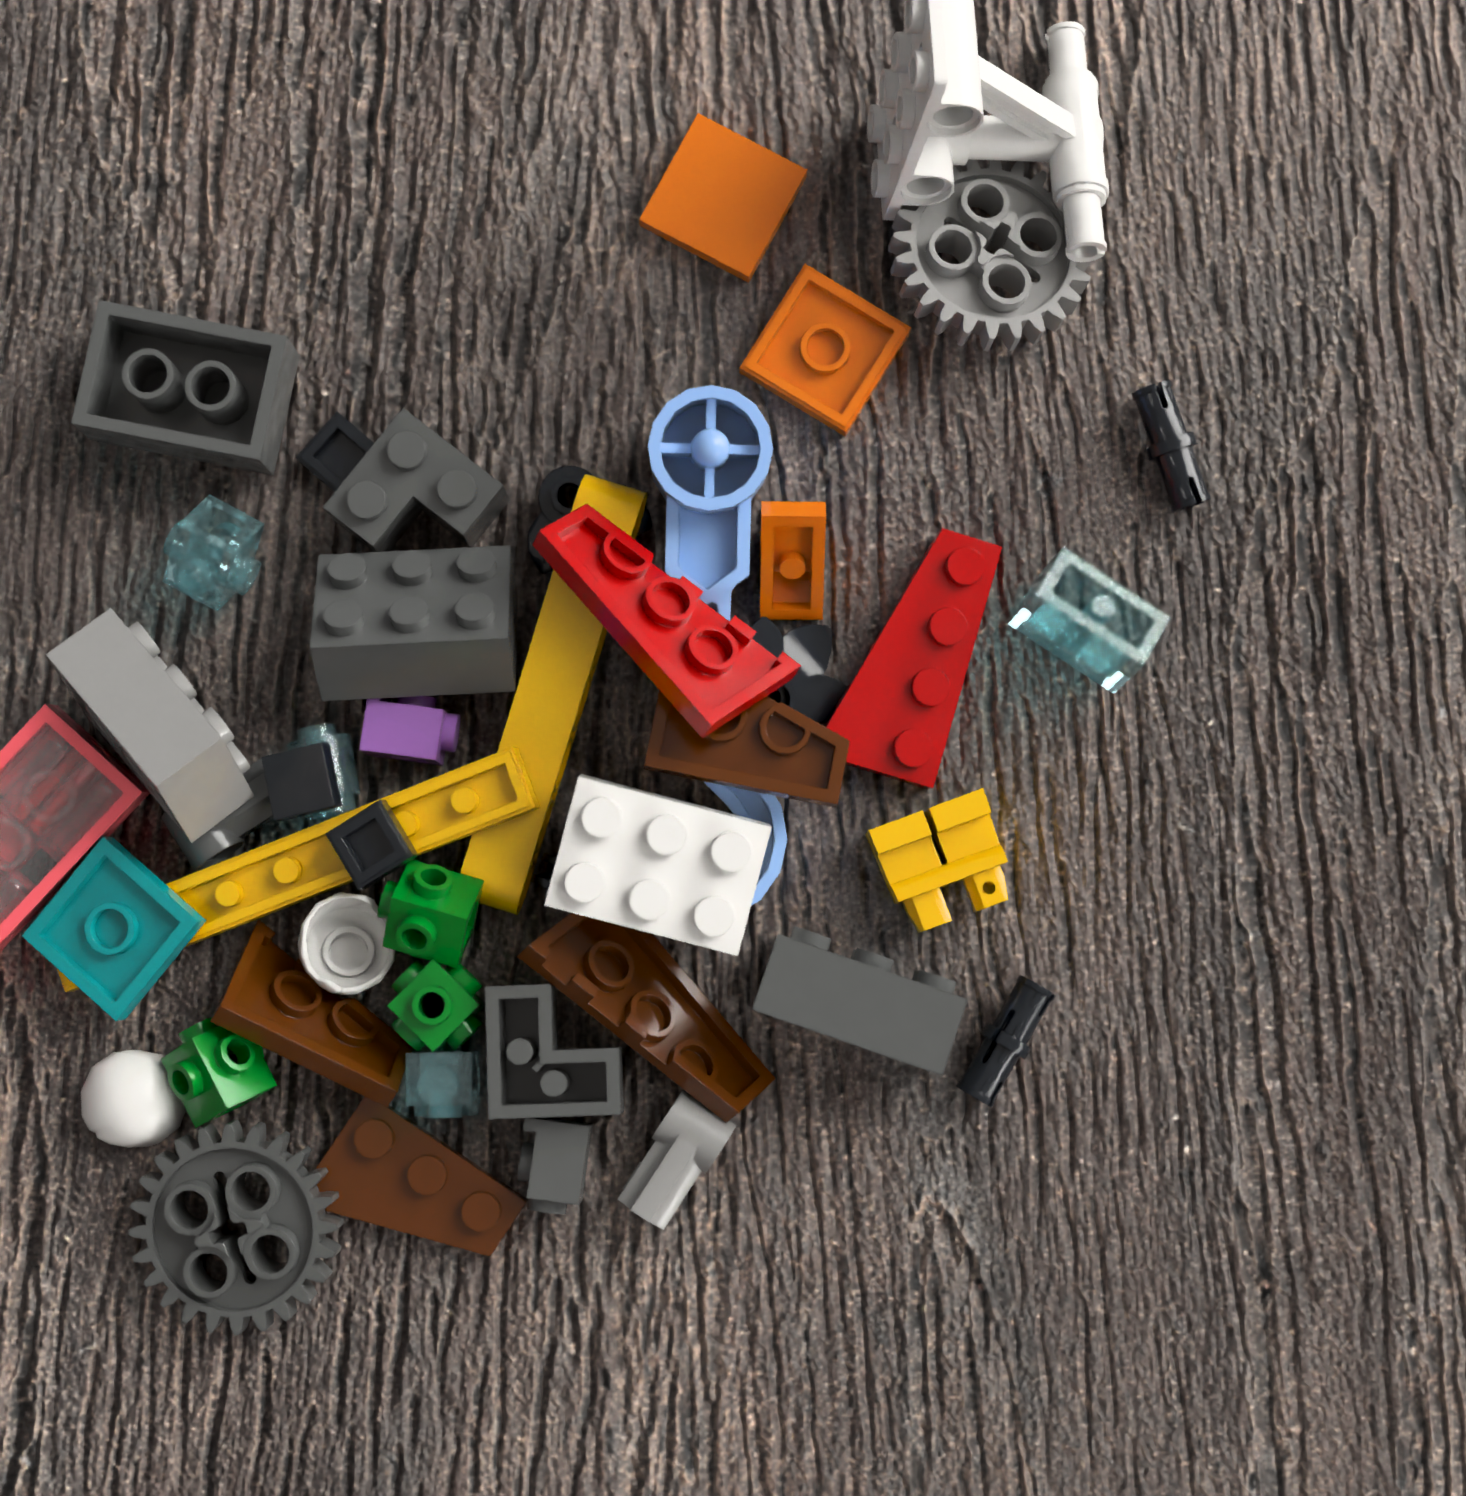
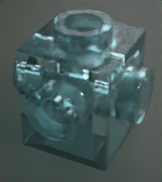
M209 494L183 520L178 521L170 531L163 548V552L169 558L162 582L218 612L236 592L240 595L246 594L255 582L261 568V562L256 560L255 556L265 524Z

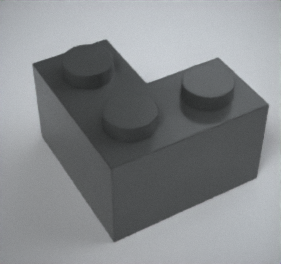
M402 408L323 508L337 524L373 552L391 551L422 511L468 547H473L510 499L504 486L406 409Z
M552 984L485 987L488 1119L621 1115L624 1112L622 1047L558 1049L557 994L555 986Z

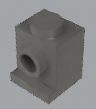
M552 1117L524 1119L523 1131L536 1132L534 1143L523 1142L518 1169V1181L529 1182L527 1209L550 1214H566L567 1204L579 1205L582 1202L593 1123Z

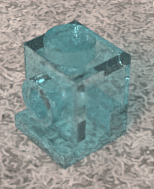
M419 1051L406 1053V1106H414V1116H423V1118H459L462 1116L480 1115L479 1051Z

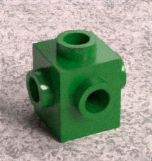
M412 859L407 863L399 882L388 880L383 890L377 912L378 918L387 920L382 947L403 952L416 958L430 961L434 959L440 964L457 968L475 927L484 880L450 871L439 865L426 864Z
M434 959L426 966L420 960H417L391 986L398 994L387 1005L398 1017L391 1026L418 1052L425 1045L433 1052L442 1051L447 1045L456 1051L483 1024L476 1017L485 1007V1002L476 994L482 988V984L461 963H459L457 968L440 964ZM432 992L439 994L445 1003L444 1011L437 1018L426 1016L422 1010L424 997Z
M212 1017L180 1032L178 1036L182 1045L161 1058L168 1073L169 1085L173 1093L181 1099L195 1128L248 1104L277 1086L264 1060L262 1047L210 1022Z

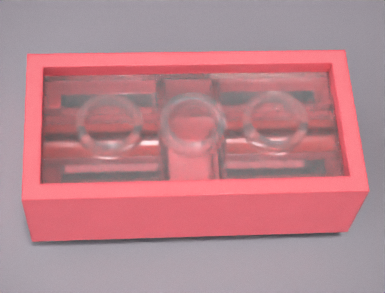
M44 704L0 751V952L58 892L102 837H109L150 794L131 771L58 705Z

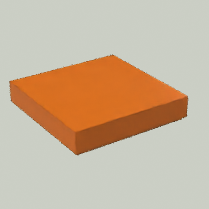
M697 113L639 219L640 227L749 283L807 177V169Z
M804 264L739 367V373L846 437L909 336L911 327L807 264Z

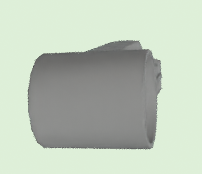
M682 1090L651 1139L655 1141L643 1161L639 1162L617 1200L647 1222L664 1230L701 1172L707 1173L737 1125L730 1120L725 1123L688 1092Z

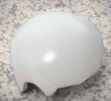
M338 892L317 902L301 924L298 939L300 961L306 973L320 987L330 993H338L340 995L359 994L379 984L395 961V950L382 947L387 920L377 917L378 906L371 897Z
M124 1050L111 1053L91 1067L81 1090V1113L89 1131L96 1133L98 1139L111 1145L127 1148L149 1147L162 1142L180 1127L186 1109L181 1099L173 1093L169 1085L168 1073L161 1061L164 1055L142 1050Z

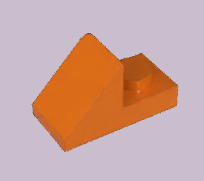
M761 501L760 618L763 616L769 620H823L826 502Z

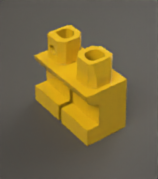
M984 788L930 807L925 812L922 810L870 829L865 834L894 904L903 903L906 914L918 933L952 921L940 890L941 887L962 880L974 912L1008 900L1005 877L1000 865L1005 864L1008 860L999 843L990 816L991 809ZM932 834L936 842L937 848L939 850L940 856L942 858L943 865L940 862L934 843L932 841Z

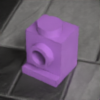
M430 696L398 697L397 703L390 702V698L367 699L359 750L373 757L443 766L445 752L456 751L460 732V715L447 713L444 709L435 708L436 698Z

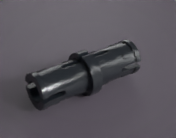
M1171 380L1159 382L1158 386L1152 384L1133 392L1131 395L1136 402L1151 445L1145 449L1149 461L1156 460L1172 505V513L1184 510L1185 507L1188 509L1207 502L1212 498L1206 489L1192 448L1198 444L1194 432L1187 433L1171 388Z
M1019 975L1016 980V985L993 1025L986 1023L980 1034L985 1039L962 1079L956 1085L960 1090L991 1108L995 1104L996 1097L1019 1057L1025 1060L1031 1048L1027 1046V1043L1051 1001L1056 997L1046 988L1022 975Z

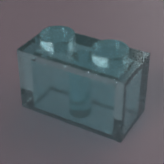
M1063 547L1035 578L1008 624L1114 694L1144 666L1171 617Z

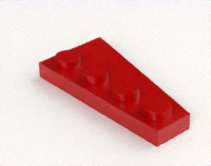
M587 503L539 530L532 544L702 739L792 680L801 667L799 663L786 653L782 652L777 658L753 640L756 631L737 616L728 621L700 600L703 591L684 576L680 579L670 577L652 563L654 557L652 552Z
M944 528L937 532L899 597L893 612L868 650L869 653L852 682L847 686L836 705L835 711L825 726L850 741L846 765L928 790L933 789L1002 546Z

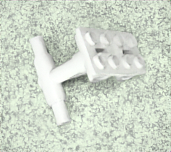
M906 0L904 7L903 32L896 31L893 35L891 68L882 69L879 80V103L870 105L867 116L868 142L877 143L878 159H874L871 169V194L873 198H881L882 219L894 220L898 209L902 205H933L950 198L954 193L953 165L965 166L968 159L1049 162L1052 200L1064 215L1067 246L1065 253L1067 258L1075 262H1090L1103 257L1105 251H1107V243L1104 239L1101 207L1106 203V199L1109 196V184L1105 174L1103 154L1104 129L1098 106L1099 87L1095 76L1091 71L1087 70L1084 27L1077 22L1066 21L1056 23L1047 29L1045 42L1048 49L1050 75L1043 84L1041 95L978 56L973 0ZM983 110L992 115H983Z

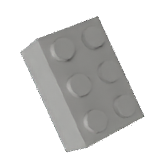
M109 608L49 651L46 656L85 716L188 840L193 843L254 797L243 776V773L251 767L240 750L232 742L235 737L222 718L212 707L206 710L203 709L194 698L197 696L195 689L175 664L169 667L166 666L158 656L161 653L158 646L142 625L136 621L127 627L117 614Z

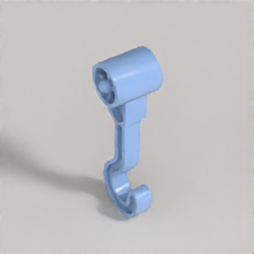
M708 385L687 389L665 404L653 421L648 442V452L653 481L666 500L665 573L677 579L684 576L703 591L700 600L730 621L732 590L748 578L750 571L751 501L766 479L773 446L769 424L755 403L736 390ZM704 782L730 808L733 814L767 822L772 827L752 906L763 898L781 871L788 840L782 806L774 795Z

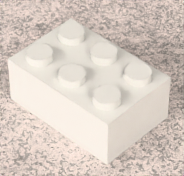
M580 774L577 779L544 906L738 956L772 827L767 822Z

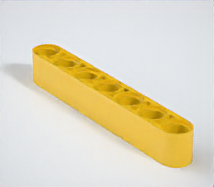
M585 474L578 488L571 512L587 503L636 540L647 501V492ZM554 569L497 751L500 752L512 746L518 747L540 808L473 834L460 872L461 874L484 880L480 904L518 915L522 908L607 634L605 627Z

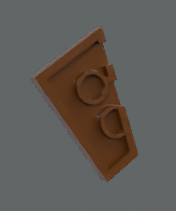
M659 690L644 769L836 808L839 801L850 741L783 702L778 703L767 696L702 739Z
M258 919L246 940L210 1022L388 1107L399 1090L413 1048L355 998L341 999L335 993H330L320 987L306 973L300 958L295 961L272 942L276 933Z
M365 1096L316 1167V1169L326 1167L329 1171L317 1184L319 1191H336L340 1196L326 1207L325 1211L486 1256H491L528 1202L527 1198L390 1105L386 1107Z

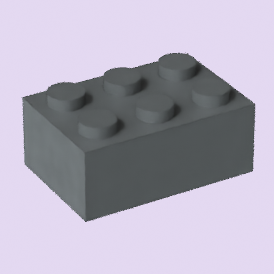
M99 300L71 424L92 441L274 476L300 355L285 335Z
M511 546L318 555L310 652L321 701L516 692L518 597Z
M794 926L790 937L781 934L776 936L752 1010L941 1076L943 1075L968 1001L966 998L953 994L957 982L920 969L919 971H914L912 980L893 974L891 969L894 960L860 948L853 950L851 959L828 951L831 938Z

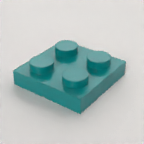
M102 837L28 927L22 937L115 1021L125 1020L207 920L113 837Z

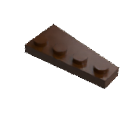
M570 913L530 943L517 956L725 1123L744 1109L776 1079L651 933Z

